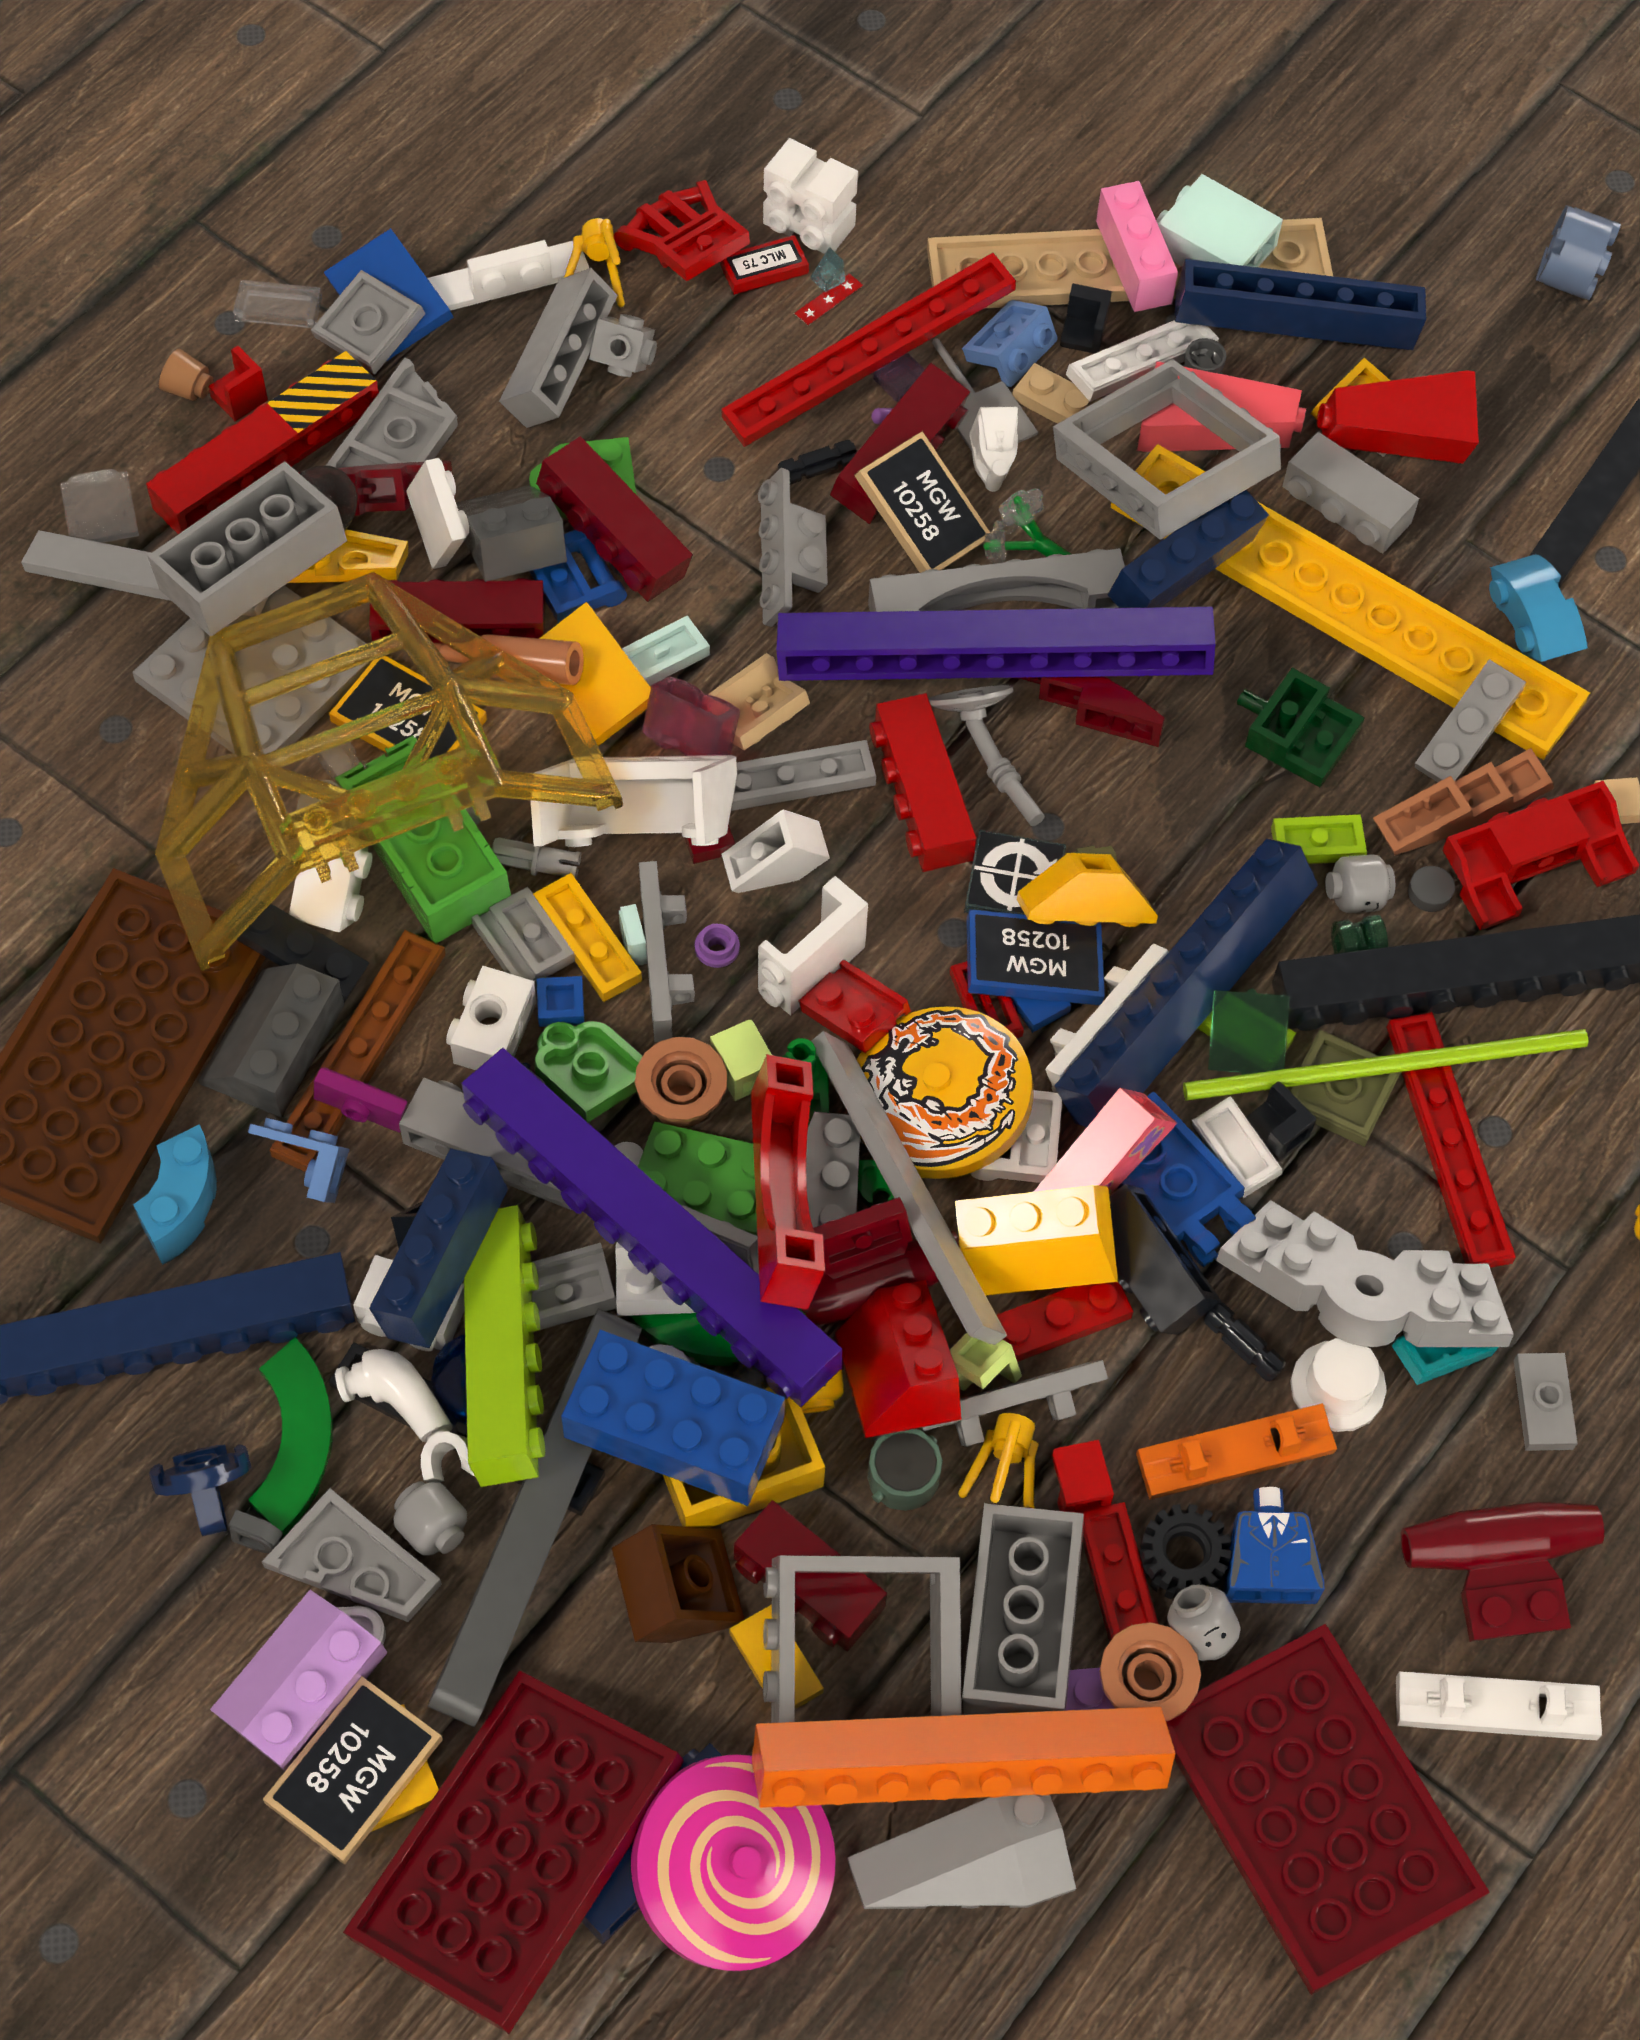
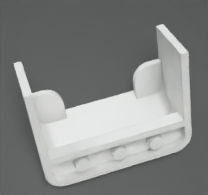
M696 755L578 758L529 774L534 846H544L553 841L565 839V846L581 847L592 845V838L602 834L682 833V837L691 838L692 845L718 844V838L726 835L737 778L736 756Z

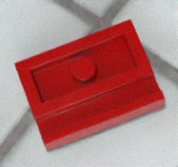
M842 960L839 963L840 968L834 974L829 972L798 1001L804 1014L866 1054L897 1025V1018L902 1014L908 1015L911 1012L910 1006L906 998L846 960Z

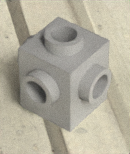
M620 314V319L610 316L600 318L597 321L589 359L609 365L607 371L610 373L631 377L632 372L636 373L646 370V366L652 364L657 350V342L653 341L655 329L644 327V319L632 315Z

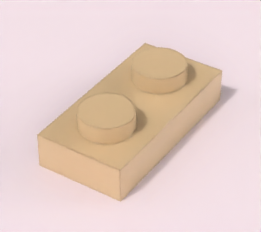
M1036 363L1030 367L1013 389V396L1019 404L1057 424L1102 399L1100 397L1089 402L1074 383Z

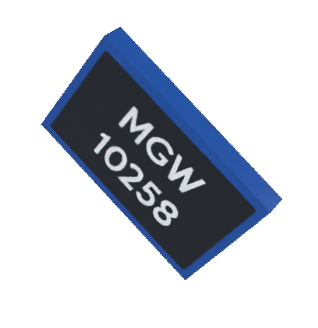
M969 909L967 915L968 993L1101 1005L1105 997L1101 922L1093 926L1081 925L1074 921H1055L1053 924H1039L1028 920L1026 915Z

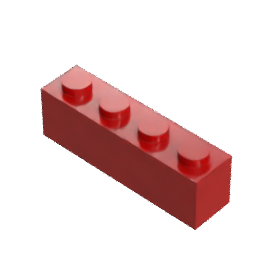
M927 693L876 704L875 722L869 724L870 735L874 747H881L885 757L881 759L883 776L887 784L893 783L896 791V795L893 796L894 808L898 820L906 821L909 831L906 832L905 836L910 856L912 858L918 857L922 872L973 861L976 836Z

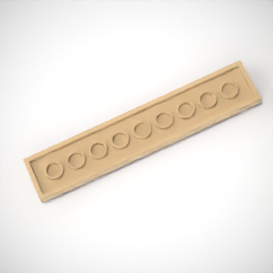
M1322 218L1283 220L1277 246L1259 268L1333 276ZM1100 229L928 238L927 253L932 287L991 253L997 256L1016 280V289L985 308H1003L1011 300L1041 306L1068 304L1073 283L1112 291L1111 302L1129 301ZM1174 262V264H1175V266H1176V268H1177V271H1178V276H1177V281H1176V286H1175V290H1176V287H1177V284H1178V281H1179V278H1180V274H1181V271H1182V268H1183V267Z

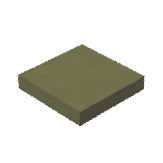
M1319 1029L1301 1067L1378 1056ZM1401 1072L1290 1087L1289 1091L1317 1118L1316 1125L1365 1147Z

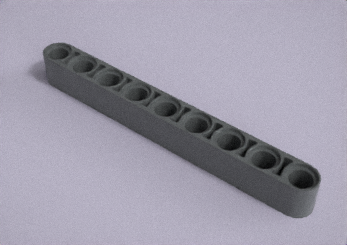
M599 1308L589 1325L544 1430L545 1457L538 1458L539 1477L523 1480L427 1706L475 1727L484 1709L593 1449L564 1438L561 1415L599 1330L636 1343L642 1331V1327Z

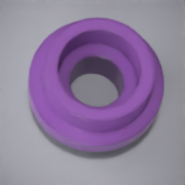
M708 925L696 937V956L707 966L714 968L725 967L735 961L739 954L740 942L738 936L726 925ZM719 944L722 945L725 949L722 951H713L709 948L713 945Z

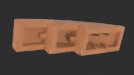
M1530 748L1497 767H1494L1492 762L1456 781L1453 780L1452 776H1449L1373 817V820L1394 855H1398L1476 827L1499 813L1509 812L1553 790V781Z

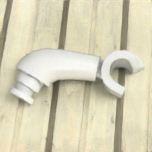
M373 1349L364 1352L362 1362L353 1364L350 1371L346 1366L336 1369V1384L344 1402L354 1400L355 1394H358L361 1398L371 1396L376 1403L383 1401L389 1403L410 1425L422 1442H426L421 1453V1470L424 1481H444L441 1467L442 1459L445 1454L453 1449L457 1450L461 1460V1468L475 1477L468 1464L467 1438L450 1432L453 1425L424 1379L406 1358L398 1352Z

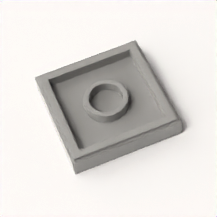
M361 270L313 326L311 332L316 339L337 352L343 353L347 351L363 368L375 375L423 318L425 312L419 304Z

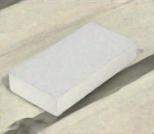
M1231 1096L1192 1120L1193 1127L1209 1150L1245 1187L1243 1198L1282 1174V1168Z

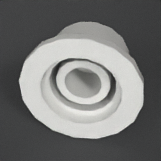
M1339 1338L1323 1341L1308 1348L1296 1361L1290 1380L1292 1397L1298 1408L1301 1409L1323 1403L1330 1429L1334 1432L1354 1431L1369 1424L1382 1409L1387 1392L1384 1372L1379 1366L1372 1350L1368 1347L1347 1343Z

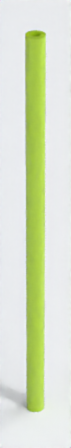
M1585 1029L1184 1082L1183 1093L1185 1100L1188 1101L1270 1090L1271 1086L1278 1081L1285 1087L1583 1048L1588 1046V1035Z

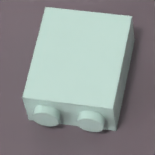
M1201 174L1191 187L1186 185L1180 191L1175 205L1169 211L1163 210L1156 221L1173 261L1182 267L1185 259L1259 267L1277 246L1283 219Z

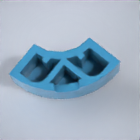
M1534 554L1490 567L1492 581L1489 584L1491 598L1496 607L1511 622L1515 630L1516 644L1522 654L1543 662L1588 648L1584 627L1573 598L1565 600L1558 586L1561 575L1545 558Z
M200 1124L156 1145L161 1160L158 1179L149 1193L133 1204L142 1228L162 1265L181 1254L198 1237L205 1227L204 1221L212 1201L216 1197V1170Z

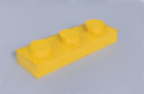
M572 873L533 893L573 950L576 964L603 1002L642 981V972Z

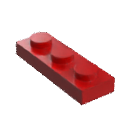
M1119 1282L1069 1287L997 1314V1317L1007 1334L1003 1340L1012 1345L1017 1362L1132 1319L1134 1311Z

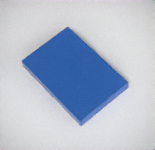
M391 228L324 271L325 276L339 296L356 275L363 270L422 306L425 315L388 360L454 318L448 306Z

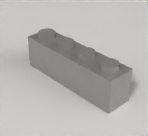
M592 268L558 280L499 400L526 428L560 417L591 352L597 321L600 318L608 317L618 296Z
M426 1078L422 1079L399 1123L403 1144L445 1160L450 1148L492 1157L507 1185L572 1210L565 1203L561 1196V1191L551 1182L544 1184L535 1177L528 1166V1161L518 1152L514 1155L510 1154L498 1142L494 1130L486 1123L478 1125L469 1117L463 1107L465 1103L464 1094L458 1086L444 1080H440L437 1083Z

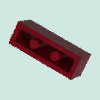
M773 1500L734 1543V1559L737 1561L735 1567L747 1580L754 1584H758L759 1581L766 1583V1567H772V1558L780 1555L841 1556ZM795 1573V1615L799 1612L813 1623L811 1626L812 1631L820 1640L831 1647L838 1644L848 1652L885 1609L887 1592L864 1573Z

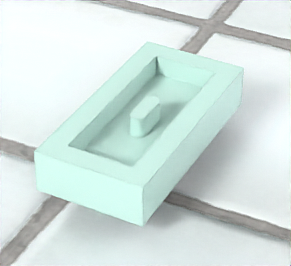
M688 615L622 648L650 686L710 655V645Z

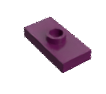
M325 1067L320 1068L314 1080L315 1100L341 1109L343 1115L356 1122L363 1123L368 1120L393 1131L401 1132L399 1123L407 1110L408 1102L406 1099Z

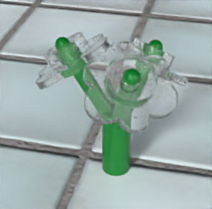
M1040 489L1019 490L999 507L1002 520L994 522L993 530H991V533L986 534L983 545L986 558L991 559L992 564L1005 563L1006 550H1037L1045 557L1053 554L1071 555L1070 552L1043 535L1034 520L1035 514L1044 509L1042 502L1043 493ZM1020 526L1032 538V541H1005V532L1010 534Z

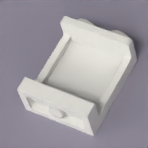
M836 876L822 887L821 923L787 954H783L767 940L758 946V990L768 1004L773 1007L780 1006L790 1016L800 1007L798 1000L829 972L834 974L840 968L839 963L842 960L850 962L865 948L868 903Z

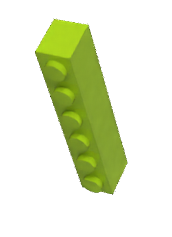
M518 1205L498 1209L464 1278L468 1464L481 1487L538 1478V1458L545 1457L543 1432L540 1427L537 1428V1415L543 1414L544 1404L540 1386L535 1385V1373L542 1371V1359L537 1343H534L533 1333L540 1330L539 1310L536 1302H532V1291L539 1289V1279L536 1265L534 1262H531L530 1251L537 1250V1236L533 1223L525 1222Z

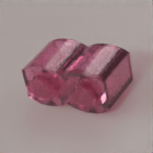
M668 676L651 685L642 732L654 740L657 746L664 749L677 748L685 756L731 755L740 710L726 700L704 694L696 686L686 681Z

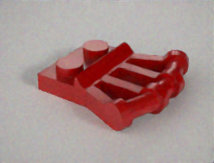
M706 180L696 182L695 187L677 192L667 190L658 196V201L655 203L641 205L636 209L637 214L628 225L621 226L614 234V240L621 249L631 251L633 248L656 255L663 267L669 266L686 282L750 244L749 231L717 206ZM700 202L706 212L700 215L689 205ZM666 214L668 216L674 215L685 225L677 228L664 216ZM645 228H652L663 238L643 232Z

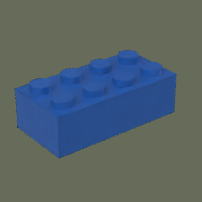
M599 1330L561 1415L563 1434L566 1439L749 1506L784 1421L785 1397L609 1332Z

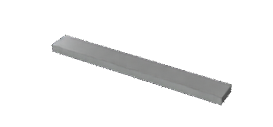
M822 1031L811 1040L816 1047V1054L894 1198H901L907 1211L910 1228L967 1334L988 1344L996 1345L1007 1334L848 1043Z

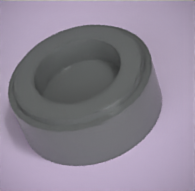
M1425 866L1418 869L1413 874L1408 886V895L1411 902L1419 909L1427 912H1437L1446 908L1455 891V883L1452 876L1446 870L1436 866Z

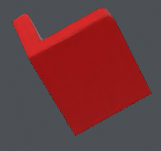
M238 345L231 349L235 369L208 386L210 397L234 421H237L268 401L262 369Z
M1099 1439L1059 1447L1053 1450L1052 1459L1060 1485V1493L1057 1500L1059 1511L1077 1513L1111 1505L1114 1492Z

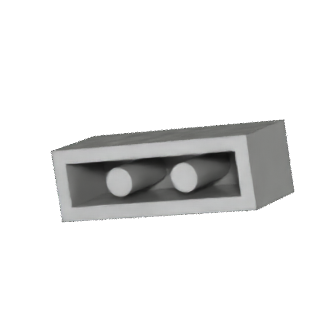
M1317 432L1288 462L1282 486L1293 497L1306 502L1321 512L1327 520L1339 524L1354 534L1363 544L1373 547L1382 554L1412 523L1419 501L1417 496L1320 432Z

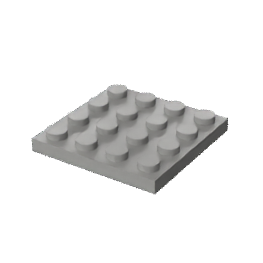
M284 585L268 597L258 618L241 615L213 636L208 635L190 618L132 673L136 683L263 774L346 694L378 655V651Z

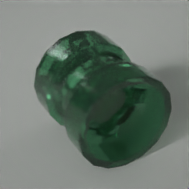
M1378 914L1365 916L1361 922L1353 923L1346 919L1332 923L1331 939L1334 954L1388 947L1386 927L1382 917Z

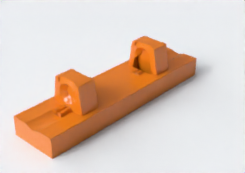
M1321 1403L1140 1448L1137 1450L1136 1456L1149 1500L1334 1454L1337 1446L1329 1426L1324 1405ZM1272 1429H1277L1280 1434L1279 1451H1277L1273 1440Z

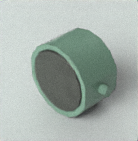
M910 1429L884 1434L878 1438L871 1449L867 1476L871 1492L873 1493L872 1498L875 1502L880 1503L881 1501L891 1509L907 1511L920 1508L932 1499L939 1486L943 1461L934 1436H927L918 1429Z

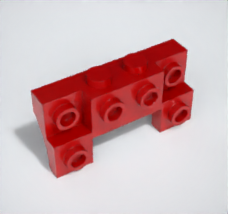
M1604 781L1550 800L1540 798L1529 804L1525 809L1509 814V812L1499 813L1489 819L1487 823L1448 836L1442 850L1463 885L1459 895L1480 931L1520 916L1523 907L1511 884L1579 859L1596 887L1635 874L1639 867V863L1623 832L1616 800Z

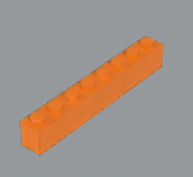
M1138 1707L756 1724L752 1765L759 1807L766 1808L1167 1789L1175 1750L1162 1708Z

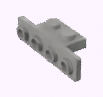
M780 468L770 479L765 480L758 493V501L761 503L759 536L761 537L762 556L759 563V570L762 572L760 606L763 608V624L770 627L778 622V613H787L792 608V584L817 593L828 585L826 515L790 503V472L784 468Z

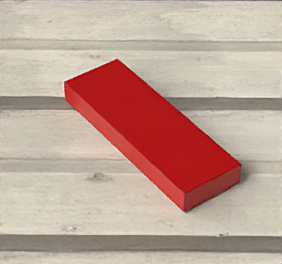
M1125 1502L1077 1512L1084 1514L1082 1542L1109 1643L1117 1633L1131 1625L1149 1622L1158 1624Z

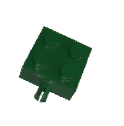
M1293 667L1268 700L1250 692L1246 688L1237 700V705L1258 715L1249 728L1245 747L1319 788L1362 728L1365 717L1328 698L1330 687Z

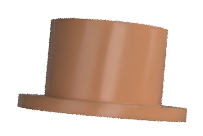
M673 1037L656 1043L644 1053L636 1067L635 1087L641 1103L653 1115H656L661 1122L687 1128L699 1124L710 1112L719 1106L726 1093L727 1070L722 1057L709 1044L695 1038Z
M1151 1622L1131 1625L1117 1633L1103 1652L1099 1670L1103 1691L1114 1708L1161 1707L1165 1721H1170L1187 1710L1198 1693L1201 1678L1198 1656L1188 1640L1171 1627Z

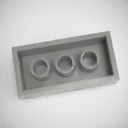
M284 461L147 557L159 590L208 635L213 636L344 544L347 538L338 507Z
M984 1503L962 1695L964 1715L1066 1711L1083 1540V1513Z

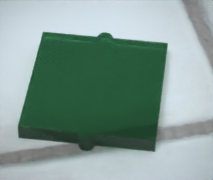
M1253 988L1249 989L1247 993L1214 990L1208 1070L1241 1072L1244 1075L1285 1069L1290 996L1260 994Z

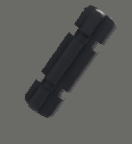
M844 440L835 443L832 449L826 446L799 455L796 461L793 458L781 461L778 464V470L780 468L789 470L791 485L800 482L803 476L809 479L836 470L838 464L845 467L855 456L857 450L854 443L850 440Z
M1219 1302L1206 1313L1204 1318L1205 1324L1214 1333L1218 1334L1221 1332L1224 1335L1222 1340L1248 1365L1254 1363L1257 1366L1255 1371L1265 1381L1270 1382L1283 1371L1286 1365L1285 1359L1274 1349L1268 1351L1265 1348L1268 1344L1241 1318L1235 1320L1233 1318L1235 1313L1225 1303Z

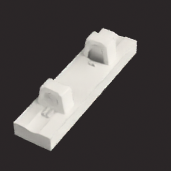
M1153 943L1130 971L1113 966L1104 977L1109 995L1077 1033L1060 1028L1050 1039L1055 1051V1058L1045 1070L1052 1084L1053 1092L1058 1093L1054 1085L1151 974L1153 969L1169 953L1167 949Z
M1401 1671L1396 1676L1397 1726L1598 1740L1602 1736L1600 1686ZM1539 1697H1547L1545 1712L1540 1718Z

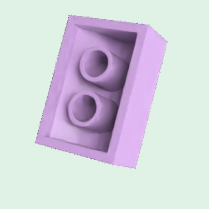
M309 1590L210 1710L276 1765L286 1771L361 1676L367 1679L386 1656L387 1651L378 1639L347 1614Z

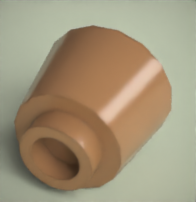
M179 348L170 355L163 367L159 380V389L163 392L194 401L198 397L203 399L209 393L208 386L213 383V377L209 375V368Z

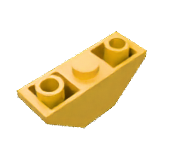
M1067 853L1019 890L1016 899L1027 919L1039 924H1053L1055 921H1074L1081 925L1093 926L1098 922H1115L1126 927H1136L1140 923L1156 924L1158 918L1145 895L1111 854Z

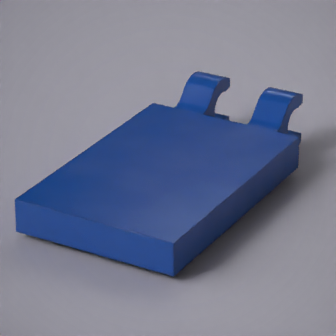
M1152 1092L1147 1097L1174 1119L1177 1124L1118 1186V1189L1125 1184L1143 1188L1179 1241L1184 1240L1193 1258L1202 1267H1205L1218 1257L1215 1249L1220 1246L1218 1239L1203 1226L1205 1223L1219 1214L1227 1230L1233 1236L1244 1225L1256 1220V1217L1247 1206L1239 1201L1244 1195L1245 1187L1155 1092Z

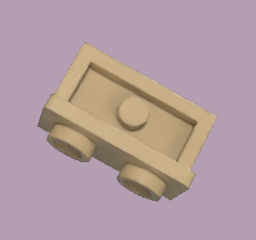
M768 653L758 658L703 698V704L713 732L744 751L758 743L764 736L785 721L790 720L796 713L810 704L805 689L791 681H779L775 659Z

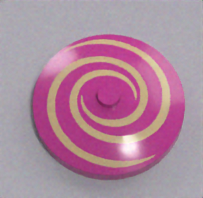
M724 1755L706 1758L690 1764L672 1776L660 1789L648 1807L632 1846L631 1873L634 1892L641 1912L652 1931L668 1948L692 1963L718 1970H752L774 1963L791 1953L817 1926L829 1902L833 1888L836 1861L835 1846L828 1819L821 1805L759 1807L752 1756Z

